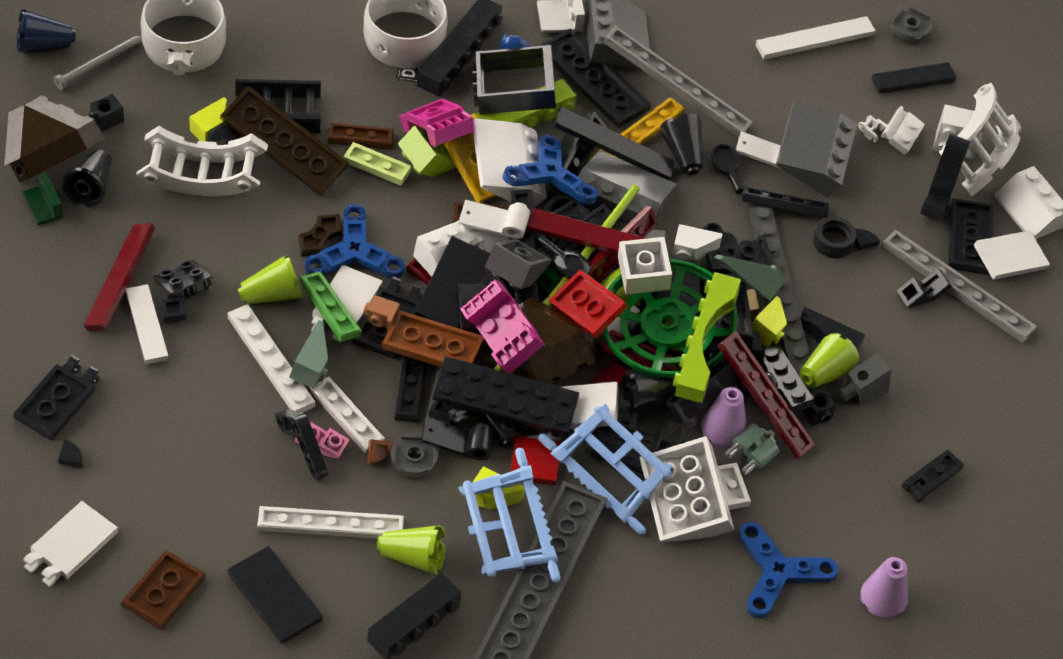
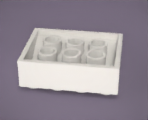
M474 118L473 135L481 188L511 202V191L533 189L534 207L547 198L545 183L515 187L507 184L502 178L507 166L510 167L512 165L514 167L519 166V164L538 162L537 132L533 128H529L521 123Z
M459 221L418 236L413 256L432 276L451 236L467 243L482 236L485 241L483 246L489 253H491L495 243L507 241L509 237L459 225ZM485 270L479 284L487 285L493 281L487 270Z
M707 436L653 453L662 463H669L674 466L670 469L672 472L671 477H664L649 497L661 543L709 538L734 531L714 450ZM641 456L639 458L646 480L656 469Z

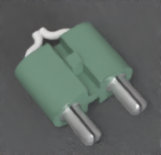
M751 424L732 440L733 446L725 452V455L728 458L733 457L737 452L741 456L745 455L748 464L741 471L747 475L753 469L760 470L780 451L773 438L775 433L772 430L766 431L756 424ZM764 434H771L768 439L764 436Z

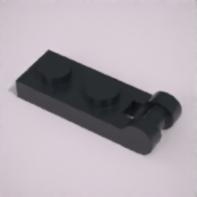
M947 449L906 479L901 487L906 492L910 491L914 495L913 498L920 503L928 494L960 472L964 464ZM919 482L923 487L919 488L916 484Z

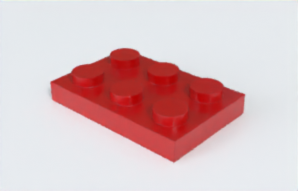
M579 270L548 300L551 306L595 339L627 308L626 303L582 270Z

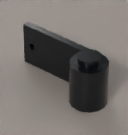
M425 417L421 442L475 460H487L491 457L494 431L486 423H478L468 431Z

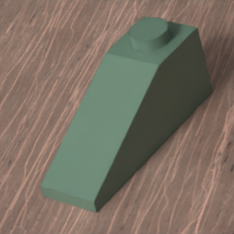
M718 254L714 257L750 289H755L757 295L762 299L770 301L786 281L781 276L782 271L774 265L767 266Z
M318 320L296 358L289 378L315 389L319 381H324L328 373V369L325 368L328 355L324 325L320 320Z

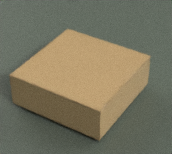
M755 289L747 290L750 313L752 318H756L760 314L757 293Z

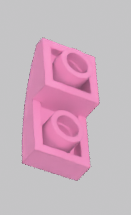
M310 422L322 455L338 459L350 439L331 428L325 431Z

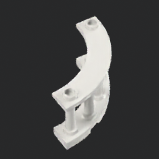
M991 83L980 87L974 95L976 99L974 114L958 135L971 141L970 144L983 161V165L975 173L971 171L965 161L962 164L961 172L966 179L961 184L971 196L980 191L993 179L991 175L997 168L999 170L1004 168L1020 141L1018 133L1021 131V126L1013 114L1007 116L996 101L997 93ZM990 116L997 124L996 128L998 129L999 136L988 122ZM981 129L985 131L995 145L990 156L976 137ZM945 145L943 146L942 150L939 151V153L941 154V156H942V153H943V150H944Z
M161 126L156 127L145 135L144 141L153 146L150 164L137 171L136 175L149 184H154L177 193L209 197L235 195L260 186V181L251 176L254 157L266 152L268 144L252 133L243 138L229 141L228 145H217L216 142L198 141L197 144L184 141L185 137L176 135ZM162 151L176 156L173 174L158 168ZM185 159L201 161L197 179L181 176ZM245 160L243 171L231 176L234 163ZM210 163H225L221 179L206 180Z

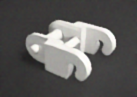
M867 116V121L864 123L859 122L858 128L867 139L871 140L874 138L873 142L876 143L878 136L873 130L876 129L882 132L886 129L887 125L880 119L876 120L872 116Z

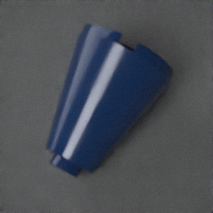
M20 10L18 19L20 23L19 28H17L18 52L70 47L71 43H75L76 30H72V25L28 10Z

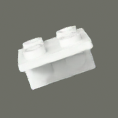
M582 0L537 1L542 33H561L570 28L574 32H582L585 16Z

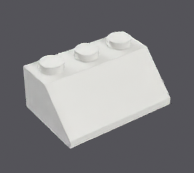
M1034 166L1016 173L994 195L1023 232L1031 231L1035 239L1063 228V200Z

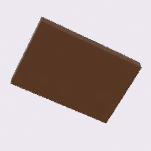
M165 550L121 601V606L162 631L206 578V573Z

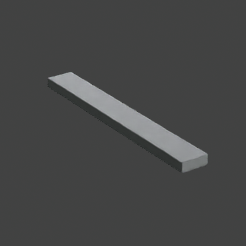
M616 25L604 39L603 43L737 137L740 136L741 131L745 133L751 125L752 121Z
M894 230L883 241V248L925 277L937 268L941 269L952 285L947 292L1023 344L1036 331L1038 326L897 230Z

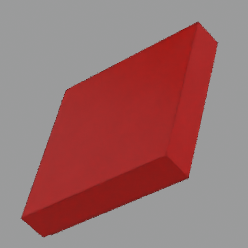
M516 437L510 472L521 468L518 465L515 451L517 448H522L527 458V466L531 465L533 482L556 485L559 461L550 454L552 451L546 448L539 439ZM555 442L556 446L558 447L562 442Z

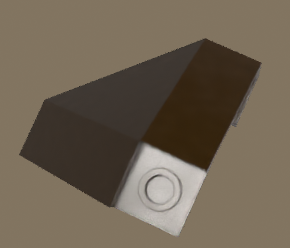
M41 95L8 112L4 166L10 164L20 183L102 141L104 137L93 118L83 117L75 113V110L62 104L57 105L50 102L49 98Z
M529 298L519 304V307L545 345L512 371L511 374L550 384L577 372L576 370L597 362L603 357L596 339L558 310L533 298Z

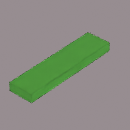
M321 271L300 277V284L340 342L361 336L362 330Z

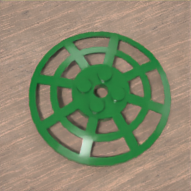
M669 259L671 270L676 271L674 282L671 283L670 298L655 300L651 295L652 292L633 294L626 302L627 308L618 316L621 317V331L625 340L613 343L608 327L602 333L610 349L628 366L653 376L674 378L676 372L680 373L681 371H662L661 368L663 364L680 363L681 357L664 358L666 349L679 347L684 354H687L686 342L688 336H693L695 330H692L695 315L700 313L698 311L700 300L704 298L694 289L682 285L684 274H692L706 283L707 280L712 281L713 274L696 264L683 260ZM621 274L608 288L613 294H616L623 286ZM680 292L692 297L698 303L690 308L679 300ZM640 298H643L647 304L642 315L630 311ZM735 305L733 310L729 312V328H716L715 322L707 332L706 339L703 342V352L708 348L713 337H728L736 332L738 318ZM627 320L640 323L642 333L631 337L628 331ZM664 320H671L674 325L665 326L662 322ZM649 341L657 346L656 355L644 351L638 344ZM631 347L640 356L653 361L652 368L632 361L621 350ZM720 351L714 358L706 362L707 367L710 368L724 356L723 353Z

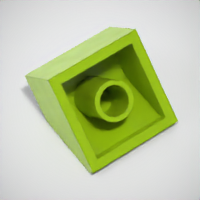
M414 125L398 143L403 150L402 155L411 161L414 165L412 167L413 170L421 176L426 175L432 178L456 168L444 144L441 143L435 147L431 146L427 130Z

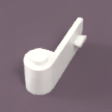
M741 131L736 146L738 154L780 168L775 165L780 145Z
M465 200L458 224L518 239L524 236L530 210L523 203L512 204L508 210Z

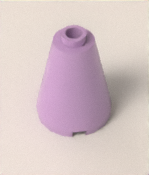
M728 387L722 390L704 415L701 429L704 437L707 436L712 444L720 447H732V440L747 428L742 392L736 388Z
M896 557L888 558L864 582L860 591L861 602L868 607V611L871 614L880 618H893L905 610L908 604L907 565L903 560Z

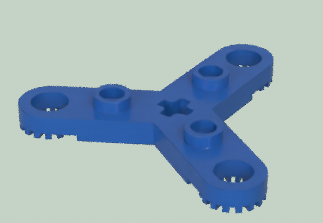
M553 135L541 136L538 143V162L519 164V166L514 167L512 165L510 167L507 166L502 175L503 180L507 184L515 187L551 183L583 204H594L598 196L597 189H594L593 186L590 187V184H585L584 180L562 167L561 142L555 136L553 138Z
M355 203V205L350 204V206L347 205L344 208L343 242L324 249L314 256L310 255V257H307L305 260V272L307 275L321 271L324 276L340 269L342 265L346 266L356 262L392 279V277L399 278L404 274L405 262L400 257L397 258V256H393L389 252L366 242V212L363 206L361 207L360 204L357 205ZM352 212L359 213L360 216L352 218V216L350 217L349 214ZM351 247H354L355 249H358V248H359V250H358V251H355L354 249L351 250ZM317 263L322 267L318 268V270L315 268L314 270L310 265ZM397 265L399 269L393 271L390 268L388 269V266Z
M747 522L741 526L739 540H741V543L745 545L750 555L763 570L746 606L747 612L754 616V618L758 617L760 619L768 616L785 583H828L835 580L838 573V565L834 560L823 557H784L759 524ZM753 530L757 537L749 538L745 532ZM824 565L825 567L828 566L832 573L825 574L821 572L820 568L824 567ZM775 567L778 569L783 568V572H775L774 569ZM756 601L763 602L762 604L765 606V609H756L753 603Z

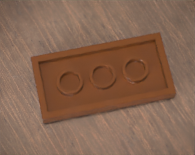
M399 310L382 342V349L442 367L445 356L474 364L484 344V337Z

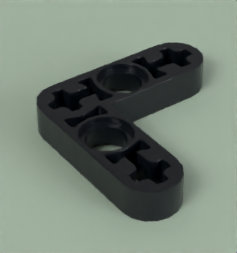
M284 409L275 413V419L281 431L297 437L306 464L314 480L317 481L328 476L325 461L307 416L304 413L290 409Z

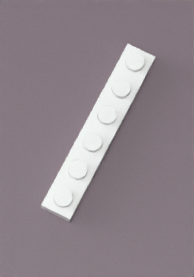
M246 304L228 312L229 321L289 409L303 413L314 408L315 401L305 386L289 378L292 367L249 305Z

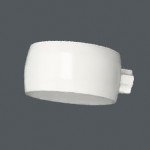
M147 0L141 16V37L146 54L156 65L173 71L175 75L199 71L215 63L221 56L226 42V17L220 1L190 0L187 3L185 0ZM175 16L198 17L211 23L216 28L208 36L191 42L170 41L158 36L151 30L159 22ZM167 49H173L174 52H169ZM191 50L192 53H186L185 51Z
M368 0L364 12L363 32L370 53L379 61L397 68L423 66L446 39L448 17L444 0ZM410 12L426 17L437 28L424 36L402 38L385 33L374 22L387 14Z

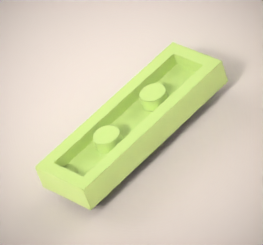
M354 142L343 156L349 162V165L402 186L411 172V165Z

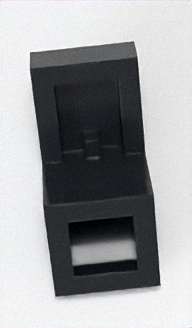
M937 268L922 281L912 277L896 291L905 305L910 308L936 300L949 290L952 285L943 271Z

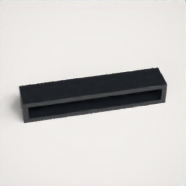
M477 0L418 71L417 87L438 97L444 90L446 91L454 77L457 78L462 67L470 62L474 52L480 50L483 41L489 39L493 29L501 24L503 20V15H501L502 5L491 0Z

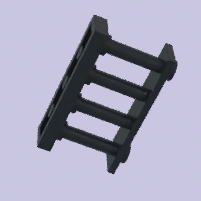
M235 79V96H239L247 86H250L269 102H271L272 97H284V113L308 132L320 133L321 113H314V98H321V81ZM293 97L306 98V112H293Z

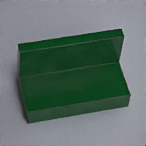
M47 173L38 174L39 186L24 190L22 194L37 225L63 218L62 203Z

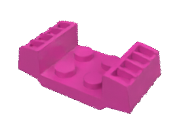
M445 99L399 115L406 134L414 125L427 130L430 145L434 147L439 146L441 143H447L449 140L456 139L457 137L465 136L467 133L474 132L472 116L466 113L462 106Z
M497 280L492 281L472 300L460 308L466 319L477 327L493 350L492 357L507 373L511 374L512 371L545 345L519 305L502 283Z

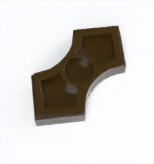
M339 214L317 216L315 226L308 232L298 235L301 257L314 256L320 253V251L324 250V246L329 240L342 236Z

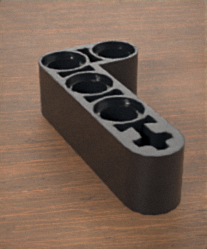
M950 133L930 190L922 206L921 215L941 221L968 151L970 140Z
M719 348L710 353L709 359L714 358L721 350ZM725 356L708 368L710 371L709 384L702 403L675 396L676 393L667 399L666 404L677 423L689 421L712 404L723 389L734 387L742 381Z

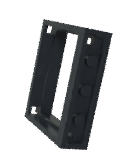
M551 45L476 51V61H472L474 107L479 106V115L556 108ZM544 67L545 89L485 94L484 72Z

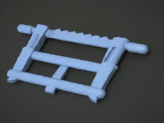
M605 403L603 407L596 406L594 408L595 413L578 428L573 429L575 433L558 447L546 434L542 433L539 435V441L552 451L550 454L567 466L569 473H574L575 479L580 478L581 485L586 484L587 490H592L593 493L607 498L606 508H612L621 521L625 524L628 522V525L639 535L646 533V528L635 517L633 518L632 515L645 498L649 500L651 493L664 477H671L672 472L670 469L674 466L669 463H662L640 442L644 437L638 431L632 435L609 414V408ZM603 421L626 441L614 454L591 434ZM584 441L636 488L622 504L570 456ZM632 449L636 450L656 469L644 482L620 461Z
M517 448L515 454L518 465L521 467L520 469L500 476L497 473L494 476L472 483L465 481L462 487H458L460 493L466 496L473 525L468 526L470 536H477L484 562L481 570L482 575L487 574L490 578H493L496 573L519 569L525 570V566L548 563L551 580L554 583H558L561 579L557 563H555L558 562L554 547L550 543L553 538L548 534L550 532V529L546 526L548 521L543 518L546 513L541 510L543 505L539 502L541 499L537 494L539 489L533 484L531 465L527 466L528 462L524 449ZM523 484L541 549L520 554L502 489ZM493 491L501 520L483 523L475 495ZM503 529L511 556L493 561L485 532Z

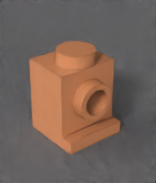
M374 295L371 302L366 303L363 315L367 316V321L373 325L386 327L388 332L399 311V303Z

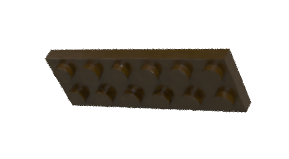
M247 86L220 115V119L243 137L252 133L268 144L267 151L264 153L320 196L349 166L348 161L250 86Z

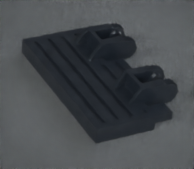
M619 408L617 421L621 423L624 416L623 408ZM635 412L630 416L629 426L621 424L632 435L638 413ZM665 422L661 427L658 441H654L657 432L639 426L636 431L644 437L640 442L650 452L654 453L678 445L682 428L677 427L675 429L673 441L665 439L669 428L668 423ZM610 426L598 428L596 438L613 454L626 442ZM592 448L591 457L606 461ZM632 449L620 461L630 470L643 474L639 458L641 455Z

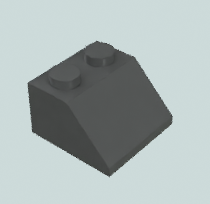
M512 239L494 244L485 268L492 271L491 274L493 276L510 282L509 285L513 288L522 289L532 286L551 264L552 259L520 240Z

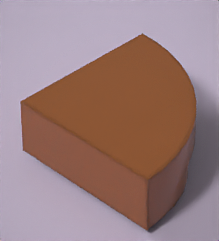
M369 440L367 464L383 460L391 452L393 442Z

